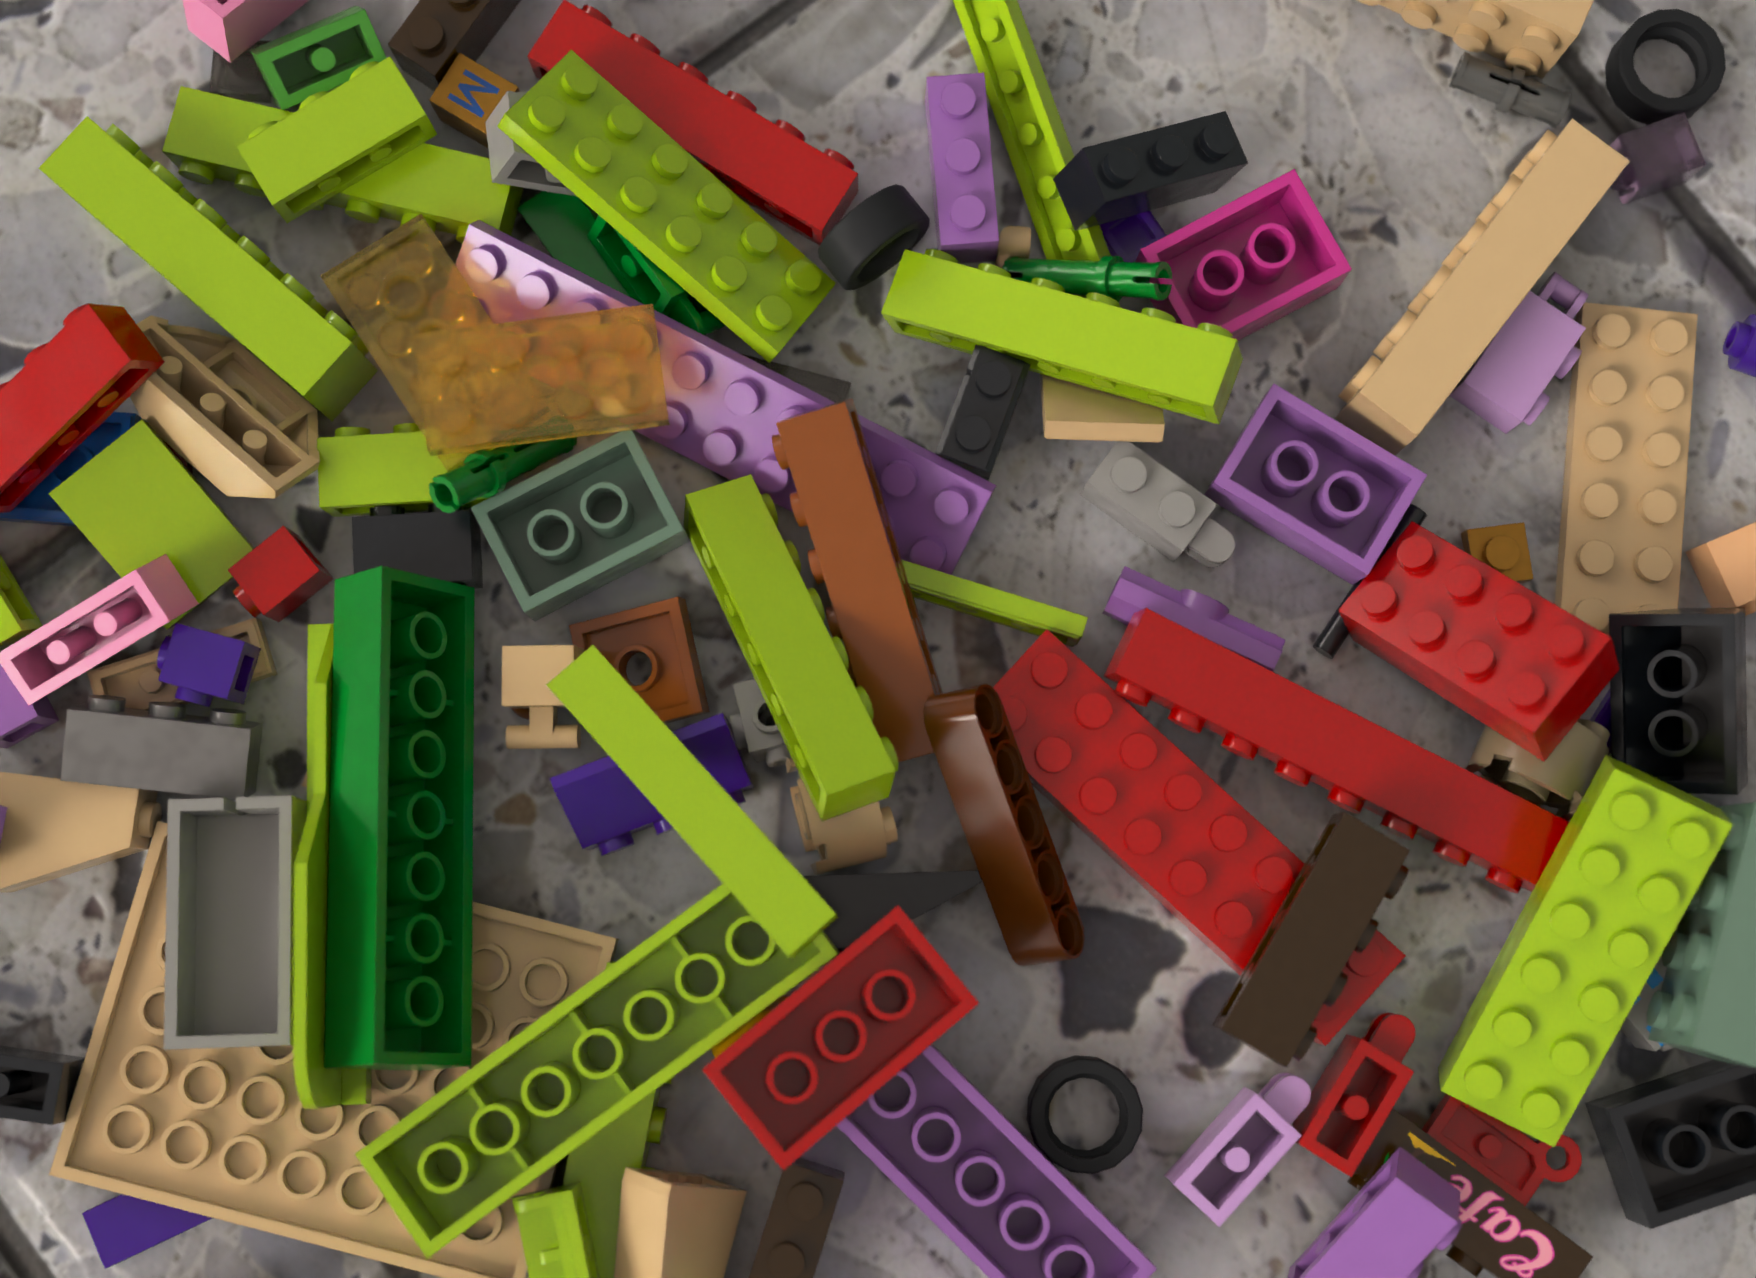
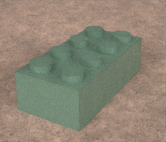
M1756 802L1717 806L1724 812L1733 826L1683 914L1677 931L1673 932L1663 951L1662 963L1667 969L1661 991H1656L1650 1000L1647 1010V1024L1651 1026L1648 1040L1716 1061L1756 1068Z

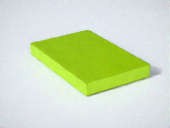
M143 419L48 493L121 578L135 569L167 554L199 604L163 625L166 630L171 629L176 623L233 579L228 569L255 548L147 421Z

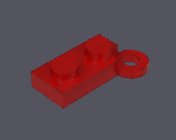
M1445 1094L1422 1128L1424 1132L1524 1206L1528 1204L1544 1178L1552 1182L1571 1180L1579 1172L1582 1164L1581 1151L1572 1138L1563 1134L1559 1138L1556 1146L1564 1149L1566 1161L1562 1167L1552 1169L1546 1161L1547 1152L1552 1146L1540 1140L1535 1142L1518 1129L1448 1094Z

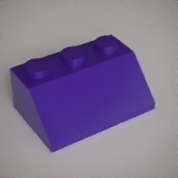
M723 713L672 731L738 805L746 802L743 792L754 788L741 750L737 747L732 726ZM610 756L550 778L553 789L582 849L592 850L598 847L601 856H606L634 845L635 842L632 834L654 826L657 835L675 830Z

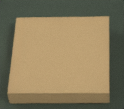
M1040 374L1044 438L1163 442L1165 422L1162 408Z

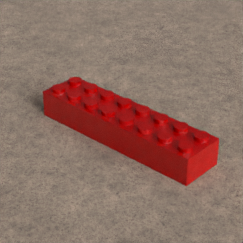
M1046 629L993 686L1004 707L1031 784L1240 976L1305 863ZM1376 930L1372 940L1363 952L1358 953L1355 950L1352 952L1342 970L1343 973L1348 975V980L1342 993L1331 1007L1323 1004L1311 1025L1317 1029L1314 1043L1327 1046L1405 958L1406 955L1378 930Z

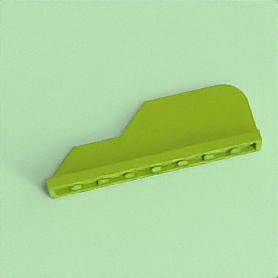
M334 623L308 624L307 819L294 863L293 1062L297 1092L303 1107L306 1109H323L339 1105L371 1103V1069H324Z

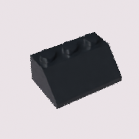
M1676 608L1609 614V636L1612 638L1620 667L1610 680L1612 758L1686 793L1738 795L1748 784L1745 608Z

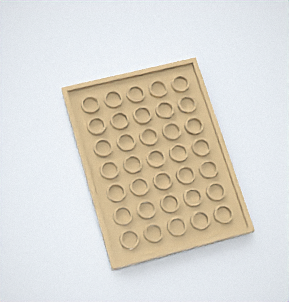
M157 821L49 1175L442 1278H528L524 1249L512 1198L552 1188L559 1162L427 1259L355 1154L606 969L607 962L614 960L619 939L473 902L471 1066L434 1070H371L370 1104L306 1109L303 1107L297 1092L293 1045L164 1050L167 823Z

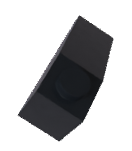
M978 870L803 876L838 916L824 931L840 953L898 905L912 921L982 882Z

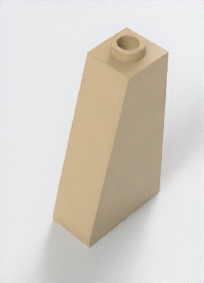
M626 1167L622 1179L614 1278H724L747 1191L699 1173Z

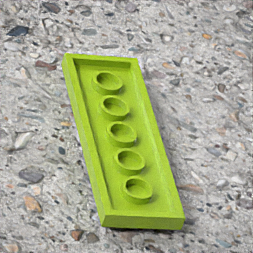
M572 50L504 114L497 126L768 363L778 355L836 285L835 281Z

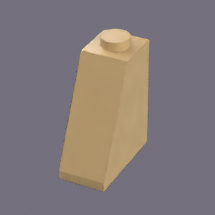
M0 772V805L8 807L0 843V892L12 893L149 849L150 838L153 837L157 821L162 819L161 804L156 802L158 791L60 781L59 778Z

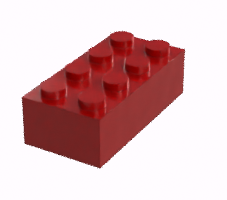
M1411 521L1372 568L1368 576L1362 580L1338 609L1353 641L1544 762L1620 669L1610 636Z
M898 905L706 1065L702 1071L784 1171L976 1007L979 1002Z

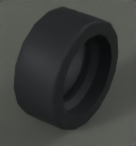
M1680 9L1656 10L1638 18L1611 48L1605 65L1606 88L1615 106L1630 119L1648 126H1672L1693 116L1719 89L1726 70L1724 47L1715 30L1699 16ZM1650 39H1663L1678 45L1688 54L1695 68L1696 80L1694 86L1687 94L1678 98H1667L1653 93L1640 81L1634 69L1633 57L1636 49L1643 42Z
M895 184L883 188L857 205L832 228L818 248V256L845 290H856L869 284L901 260L905 249L911 251L928 230L930 218L904 186Z
M1074 1055L1054 1062L1037 1077L1028 1095L1026 1119L1034 1142L1052 1163L1073 1173L1096 1174L1116 1167L1133 1151L1142 1132L1143 1107L1136 1087L1122 1070L1098 1057ZM1078 1078L1095 1079L1105 1084L1115 1095L1120 1109L1119 1124L1113 1136L1102 1146L1090 1150L1074 1149L1062 1143L1054 1134L1049 1121L1050 1103L1056 1091L1066 1082Z

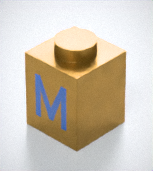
M459 53L429 101L439 120L488 148L486 120L507 90L513 92H520L518 86Z

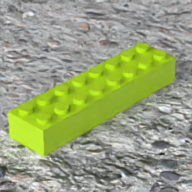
M722 883L355 1155L428 1259L840 952L826 932L823 931L790 960Z

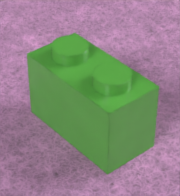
M356 5L250 50L275 104L282 110L303 102L306 98L317 92L329 91L350 80L351 74L357 68L373 61L381 62L387 58L365 9Z

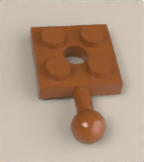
M677 596L569 625L573 645L583 648L584 652L594 645L664 724L710 713L685 598ZM643 652L651 661L652 672L645 683L636 686L627 676V663L633 655ZM511 708L516 715L529 720V708Z

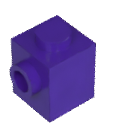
M176 623L173 634L165 637L158 652L157 666L161 669L158 681L178 687L174 698L210 707L213 697L244 705L261 648L245 641Z

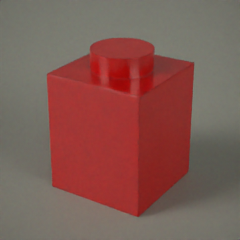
M284 525L228 569L229 573L239 584L233 590V593L243 607L255 618L262 613L264 616L277 622H281L334 579L301 537Z

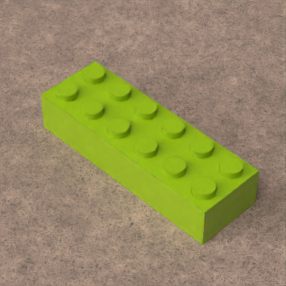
M86 116L38 169L333 422L378 372L365 357L372 348L332 310L328 312L314 299L315 296L289 273L284 274L252 241L244 235L241 237L227 224V221L201 198L197 199L183 187V183L158 161L153 162L116 125L112 123L104 131Z
M1605 755L1438 1066L1440 1090L1555 1147L1733 824L1724 812L1718 807Z

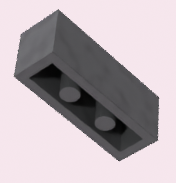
M89 695L88 703L67 709L60 781L228 799L249 797L256 792L263 723L246 721L247 712L211 708L209 717L186 714V705L173 702H149V710L125 708L126 698L109 695Z

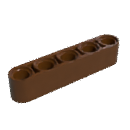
M981 684L929 697L925 702L923 711L926 732L1012 959L1020 966L1076 959L1081 955L1085 943L1082 920L997 692L992 686Z

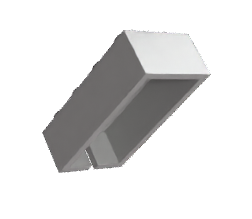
M292 795L236 797V802L226 798L168 799L164 1050L293 1045L294 863L307 819V801Z

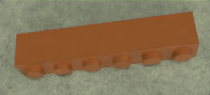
M853 398L785 418L776 423L779 434L772 436V444L780 468L782 470L790 468L797 491L790 493L792 510L799 527L808 526L814 549L808 550L810 568L817 584L826 583L832 605L825 608L826 618L832 636H838L840 640L843 639L850 660L847 671L854 686H862L866 690L873 708L874 717L872 722L880 738L887 737L891 741L897 754L898 763L934 753L926 732L923 711L925 702L929 697L942 694L943 692L908 583L904 564Z

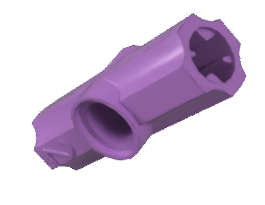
M1126 566L1122 569L1102 613L1128 626L1135 612L1148 608L1272 672L1276 667L1285 643V639L1278 637L1276 634L1228 614L1229 609L1225 605L1207 595L1189 589L1178 591Z

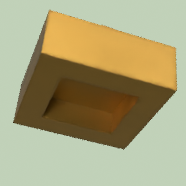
M1524 522L1467 529L1461 533L1463 550L1517 583H1526L1534 579Z

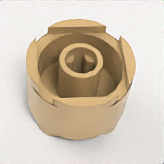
M787 758V773L798 771L793 759ZM801 777L797 780L798 786L790 787L793 807L805 851L817 850L821 861L811 864L815 875L885 858L887 856V845L898 841L894 816L889 806L880 808L879 801L821 821Z

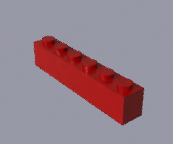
M563 0L527 55L535 77L541 79L570 50L574 51L740 199L819 246L826 235L842 219L858 193V173L853 171L855 168L853 163L844 155L829 148H826L824 152L804 142L806 137L795 126L780 119L775 124L756 113V106L746 97L734 91H728L725 95L708 85V78L697 68L685 62H680L676 66L659 56L660 50L648 39L636 33H632L630 37H627L613 29L612 22L602 12L592 6L583 5L580 9L570 2Z

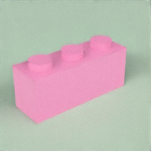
M164 554L135 569L0 652V664L29 706L197 606L199 603L167 554Z

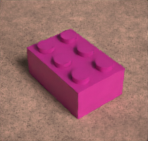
M1295 169L1142 248L1136 259V262L1156 263L1158 261H1165L1171 267L1172 279L1150 278L1149 280L1150 283L1172 285L1170 294L1165 300L1150 299L1155 309L1172 315L1176 319L1175 323L1197 328L1200 323L1220 326L1231 332L1232 338L1237 339V341L1338 289L1352 270Z

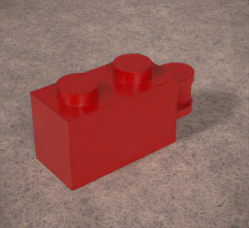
M1385 1012L1377 1015L1372 1020L1362 1038L1346 1034L1311 1092L1308 1106L1291 1125L1302 1135L1295 1142L1296 1144L1337 1170L1352 1177L1414 1073L1413 1070L1401 1063L1415 1040V1027L1410 1019L1403 1015Z

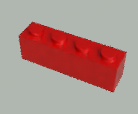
M88 303L74 309L64 319V328L48 343L32 350L24 359L25 366L9 382L0 385V513L11 512L165 362L124 307Z

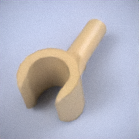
M1009 225L1001 231L995 262L996 266L1002 268L1005 260L1011 256L1029 258L1031 243L1030 227Z

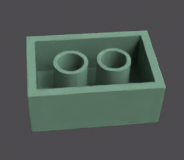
M630 426L502 491L494 497L471 507L522 610L534 621L690 542Z

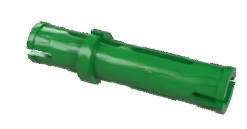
M1109 255L1103 256L1099 261L1051 260L1011 256L1005 260L1002 267L1007 272L1023 273L1022 278L1013 279L1031 283L1033 278H1044L1061 285L1065 289V293L1086 296L1090 292L1099 293L1117 302L1122 297L1148 298L1162 301L1169 296L1172 285L1149 282L1150 278L1172 279L1171 267L1165 261H1158L1156 263L1124 262L1120 256Z
M558 416L491 451L485 449L477 450L465 458L463 465L445 474L437 475L432 479L433 482L429 484L431 499L441 511L452 513L478 497H494L505 489L507 482L536 469L538 466L562 454L572 451L574 449L573 446L577 443L575 429L568 420Z

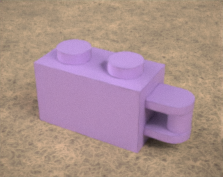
M1554 272L1541 287L1537 295L1529 291L1449 396L1505 434L1522 421L1530 426L1543 411L1550 399L1548 395L1543 393L1553 376L1561 380L1582 353V350L1574 345L1586 328L1573 319L1589 294ZM1548 298L1564 307L1565 310L1561 312L1547 302Z
M1283 1072L1273 1076L1258 1094L1243 1087L1164 1176L1220 1227L1302 1136L1291 1124L1310 1102L1311 1090L1304 1079L1291 1073Z

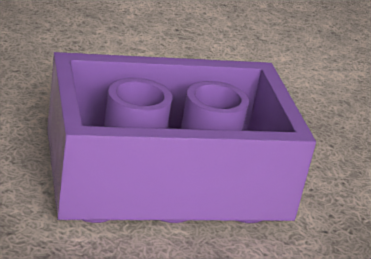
M1273 384L1259 402L1204 495L1216 504L1351 585H1354L1370 573L1423 484L1427 474L1278 385Z

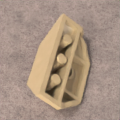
M153 315L137 323L138 327L165 362L130 396L141 419L146 420L163 441L226 496L275 499L319 468L317 409L236 339L195 327L168 325L167 319Z

